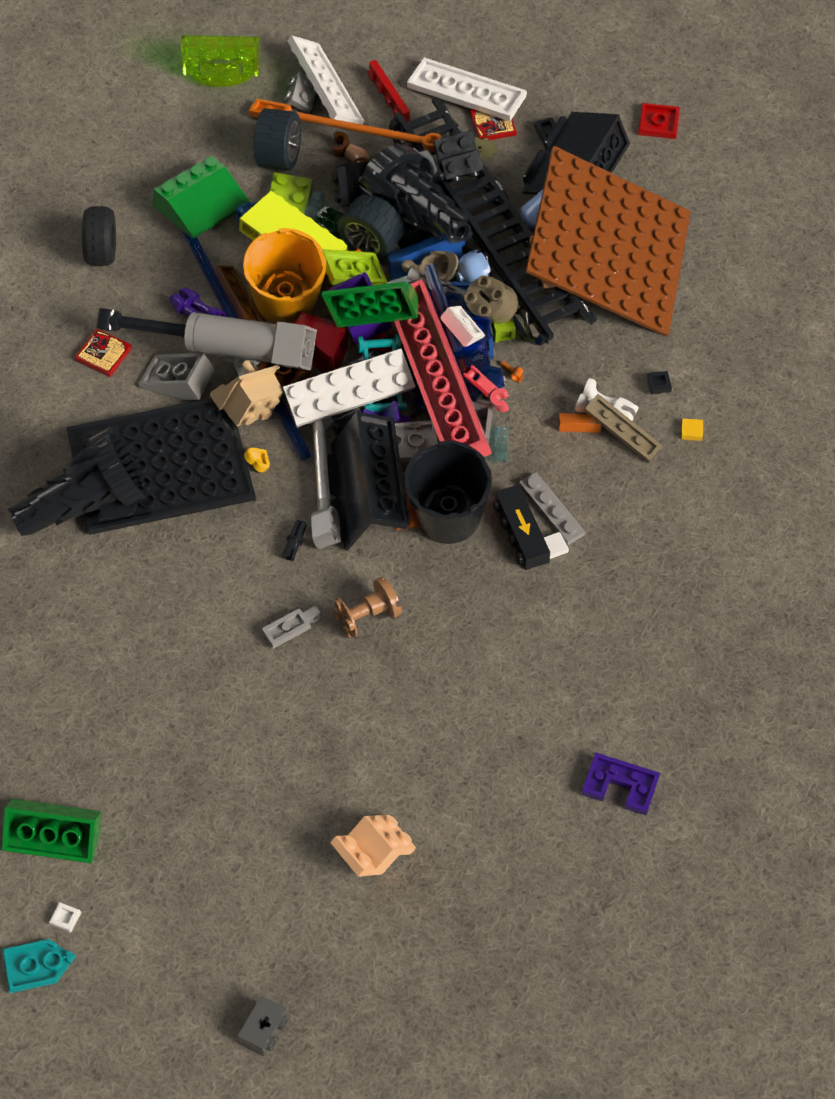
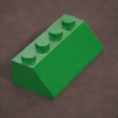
M12 798L5 807L2 851L92 864L100 833L102 811Z

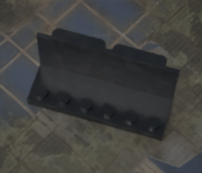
M572 111L567 119L565 116H561L545 140L544 145L546 149L538 151L524 173L523 181L525 186L522 189V194L537 195L543 190L553 146L612 173L630 145L619 114Z
M356 411L331 443L332 454H327L330 494L336 495V499H333L330 504L338 512L340 541H343L344 550L347 551L370 524L407 529L410 525L394 418Z

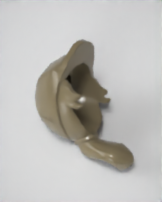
M443 250L431 251V254L424 257L419 265H416L409 259L404 260L401 265L404 272L409 271L412 267L424 273L425 265L434 264L439 279L447 282L456 273L458 257L452 252Z

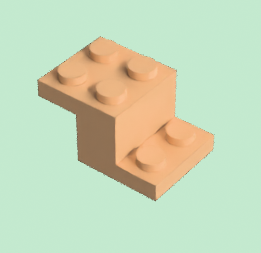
M390 815L364 816L349 835L335 836L330 842L358 877L381 875L399 855L411 854L416 849L411 842V837L398 827V822Z

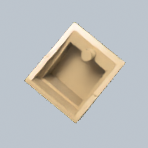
M249 360L242 363L247 374L237 377L226 386L224 384L220 385L210 393V396L219 410L224 409L236 426L249 425L259 419L266 420L272 415V411L279 404L280 398L284 394L281 385L274 375L276 370L280 368L278 365L255 371Z

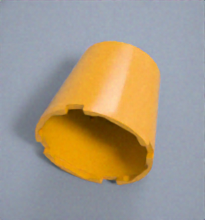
M281 228L268 234L265 232L258 236L245 253L243 267L247 283L260 315L267 322L277 324V322L293 324L294 320L299 318L301 312L311 315L314 311L326 272V258L321 246L310 235L289 228Z

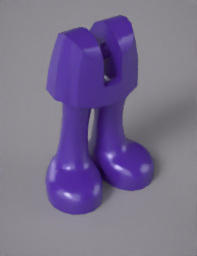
M184 287L179 290V294L175 293L169 297L171 305L179 314L190 316L191 313H199L195 310L197 308L204 314L227 317L226 313L221 309L212 308L200 301L199 293L192 289Z

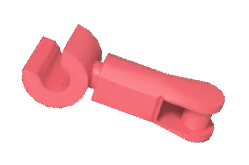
M471 365V369L464 373L463 376L486 397L490 398L496 411H508L507 403L504 400L499 401L509 396L507 390L498 389L475 366ZM478 375L479 378L474 381L473 378Z

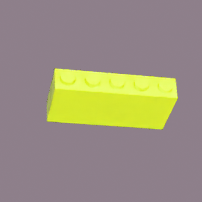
M272 191L240 218L239 231L253 241L265 232L268 234L281 228H289L310 235L318 242L322 249L347 250V245L341 239H337L326 228L319 226L312 218L305 216L295 206L290 205L281 196L276 195Z

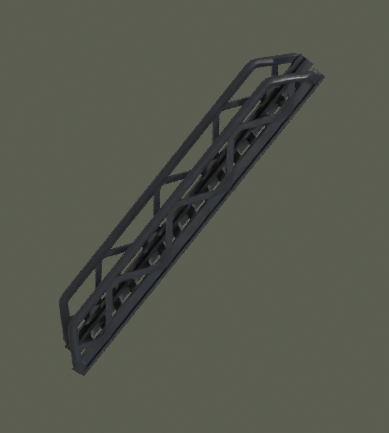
M436 97L432 99V104L437 109L436 111L406 122L401 113L398 112L395 113L396 117L389 124V130H399L403 133L415 135L412 130L442 118L446 124L418 134V136H425L429 133H438L440 135L449 133V136L463 132L457 122L451 118L445 103ZM393 139L394 145L405 144L419 152L425 151L422 144L408 141L401 142V140ZM430 152L432 156L436 155V152ZM483 163V170H479V175H476L477 180L453 189L450 185L452 182H449V179L434 181L442 188L444 194L456 202L454 205L467 215L468 224L473 232L472 237L481 249L477 253L481 252L484 255L489 267L493 266L505 285L512 288L516 293L520 307L517 308L515 314L522 317L524 327L515 314L513 321L516 332L524 342L542 346L545 343L549 344V340L553 339L554 333L547 324L570 314H573L578 320L586 321L591 325L597 321L596 316L592 311H588L581 297L559 287H554L556 292L531 302L527 295L543 289L542 281L539 280L521 287L517 281L531 274L525 272L526 267L511 273L508 266L528 258L531 247L529 242L530 236H533L534 231L526 225L511 204L507 193L493 173L487 170ZM465 174V175H461L460 177H461V179H462V178H464V177H467L468 175ZM482 187L487 191L486 194L464 203L459 198ZM494 201L497 206L473 217L469 213L470 210ZM500 215H503L507 220L483 231L478 226ZM512 228L516 235L495 244H491L488 238ZM466 243L462 247V253L464 254L473 251ZM519 243L525 245L526 249L503 259L498 254V252ZM491 272L488 273V277H493ZM561 299L567 305L544 316H541L538 312V309ZM529 325H534L539 333L538 337L532 335Z

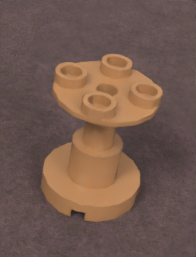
M383 576L373 581L375 592L363 597L364 602L348 609L341 598L335 599V608L332 610L336 619H341L344 624L343 631L348 639L358 636L354 621L368 614L373 617L385 611L391 619H394L402 614L401 606H396V602L399 601L397 594L387 579L384 580Z

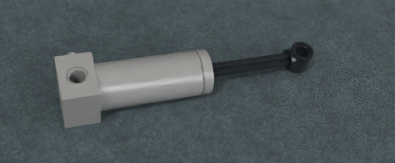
M99 308L96 329L113 332L124 328L184 337L186 349L191 352L267 362L282 367L311 371L317 333L316 329L306 325L285 322L274 324L196 312L191 313L186 325L122 316V313L119 311Z

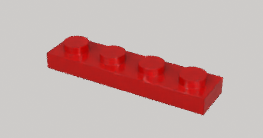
M377 60L370 61L367 72L370 81L375 82L378 93L383 94L386 105L393 109L394 117H396L395 113L400 112L406 122H409L410 110Z

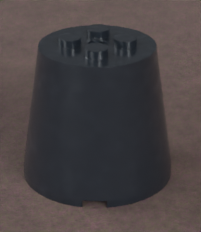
M440 441L436 445L419 450L412 457L406 468L405 489L423 533L436 542L454 544L466 540L477 530L492 485L491 470L483 455L475 448L456 441Z

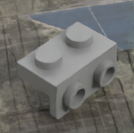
M299 71L295 77L292 76L287 83L289 89L284 95L283 101H285L284 104L292 105L305 113H309L312 110L316 92L306 74Z

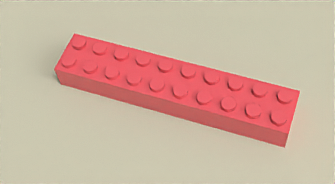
M418 280L410 284L414 287L418 296V318L394 322L439 441L465 443L479 451L483 457L492 454V451L436 308L423 280Z

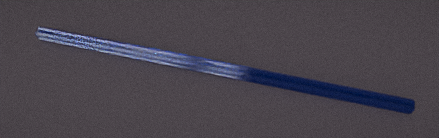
M182 231L222 310L226 313L227 317L239 318L198 238L192 239ZM280 398L279 404L274 409L297 454L304 461L311 457V453L282 398Z

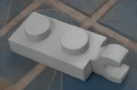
M317 606L311 607L304 613L299 608L263 627L262 633L274 649L311 629L310 623L320 620L319 614L321 612Z

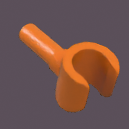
M501 361L500 365L511 372L510 378L520 383L524 377L522 374L523 369L519 366L514 368Z

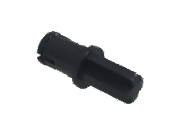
M295 521L290 535L286 538L287 543L281 554L283 559L287 556L286 560L294 561L299 546L303 544L302 538L307 528L305 521Z

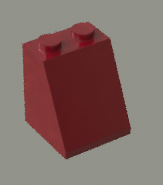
M301 312L299 318L295 319L293 324L306 325L317 330L312 359L316 366L315 368L323 374L339 369L348 351V326L337 328L333 321Z

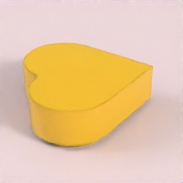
M250 447L244 453L245 460L252 464L258 472H265L269 468L270 462L266 450Z

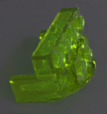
M182 35L183 75H190L194 80L213 87H231L244 83L253 76H259L261 37ZM204 60H234V62L211 63ZM239 63L241 64V69H242V73H241V74H240V69H239Z

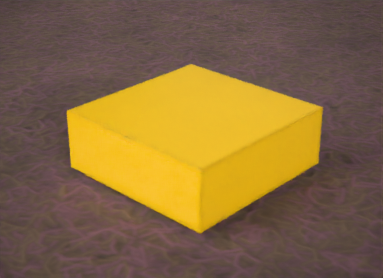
M682 418L681 440L702 441L703 420Z

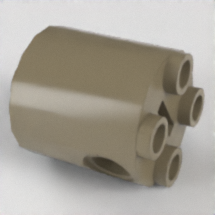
M480 276L470 284L464 295V300L470 311L490 323H505L517 311L518 299L514 290L493 277Z

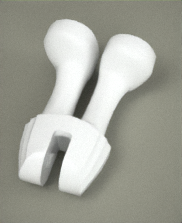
M592 378L588 379L583 393L579 396L575 411L584 413L586 406L599 394L633 421V416L636 415L638 406L622 397L615 399L599 393L596 389V381Z

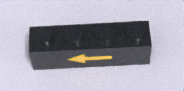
M517 484L495 491V500L492 501L495 512H499L501 515L500 522L504 530L507 529L509 533L508 540L511 547L515 546L517 550L516 558L518 563L523 564L525 570L549 563L550 550L520 485Z

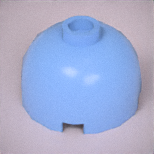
M478 250L470 251L458 260L457 272L455 273L457 282L472 283L480 276L488 277V273L491 270L481 252L477 253Z

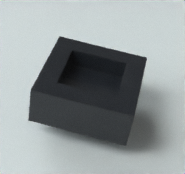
M668 371L647 373L651 395L671 392L672 386Z

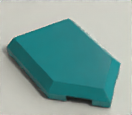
M50 939L2 949L9 993L57 983L76 955L58 946L57 943Z

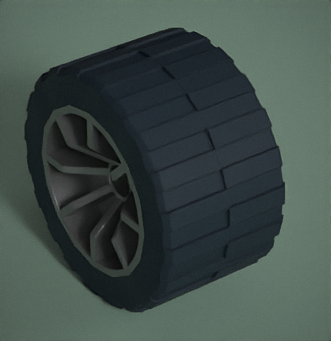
M267 108L261 111L256 122L253 146L255 162L259 167L281 170L293 169L298 159L301 144V121L297 112Z
M370 194L358 196L341 216L337 224L340 237L352 251H356L359 248L362 252L376 253L378 260H382L390 253L403 237L405 231L404 222L396 209L387 201Z

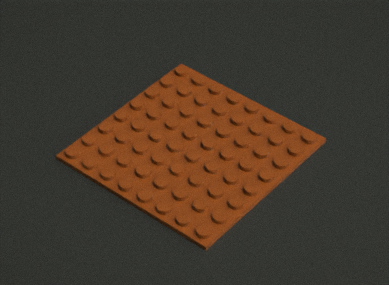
M553 146L525 272L663 336H668L691 211Z

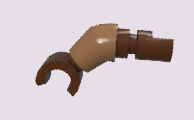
M341 131L334 133L335 141L340 145L332 148L334 156L346 157L352 163L370 161L367 151L350 144L346 133ZM361 177L358 179V185H361Z

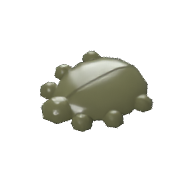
M475 137L476 149L479 150L482 162H485L488 157L493 159L494 154L498 152V148L494 147L495 142L489 143L488 138L482 140L479 137Z

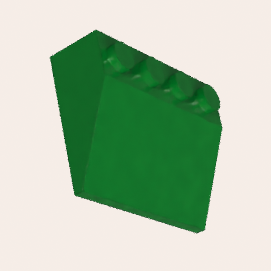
M213 156L204 159L153 189L152 206L192 239L234 215L238 206L243 205V203L250 204L249 199L227 168Z
M405 282L322 291V297L337 328L418 318V296L414 287Z

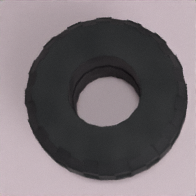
M91 206L85 209L83 213L82 251L85 262L90 266H109L115 260L116 223L114 211L109 207Z

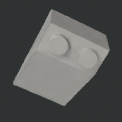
M204 353L154 355L138 385L140 388L180 400H199L215 369Z

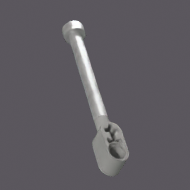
M324 419L312 422L318 511L311 514L313 542L318 549L339 543L341 540L339 515L337 510L330 504Z

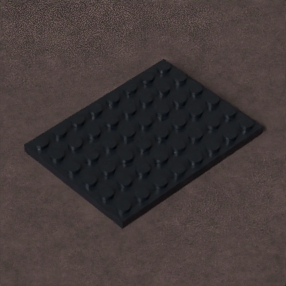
M212 398L66 427L73 460L85 447L89 446V438L111 427L119 435L133 456L148 490L146 499L139 502L136 512L129 516L99 521L97 516L100 509L86 513L85 518L89 535L256 500L248 464L244 458V449L238 426L235 425L224 409L219 410Z

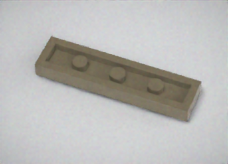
M599 394L584 409V412L646 462L649 463L662 448L659 442Z

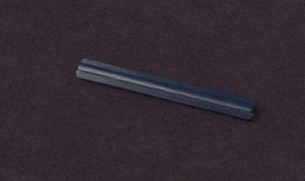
M427 264L425 265L424 273L441 319L442 314L449 305L435 265ZM441 320L452 352L461 351L463 345Z

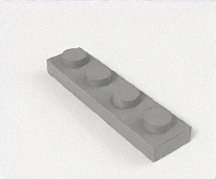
M537 472L519 481L521 489L555 531L561 533L567 545L585 536L584 529Z

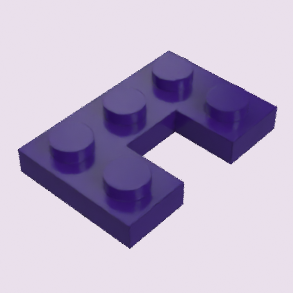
M595 752L581 795L603 802L609 783L617 784L631 789L625 809L647 816L660 773Z

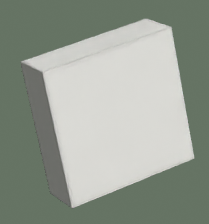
M560 532L544 537L550 550V559L568 553L569 548Z
M59 902L49 924L71 933L81 911Z

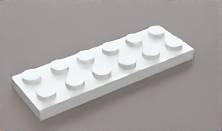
M291 36L288 39L291 51L298 58L300 66L303 67L307 78L314 86L315 92L320 96L321 102L328 110L330 118L363 124L365 122L320 44Z
M423 58L407 81V88L511 121L527 96L526 90L427 58Z
M398 349L284 386L283 390L296 427L413 390L415 389V384L403 351Z

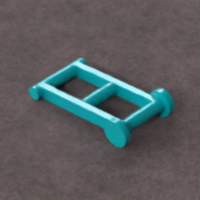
M395 334L394 339L363 340V336L358 337V351L363 353L364 361L369 359L368 348L391 347L392 351L401 349L399 334ZM396 395L398 411L407 410L406 402H402V395ZM370 403L364 405V409L373 412H383L391 403Z

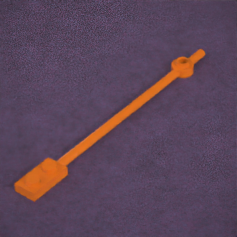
M256 99L248 110L250 117L258 118L264 108L292 111L291 105ZM297 112L300 121L423 144L424 149L429 152H435L433 140L442 138L438 133L418 136Z

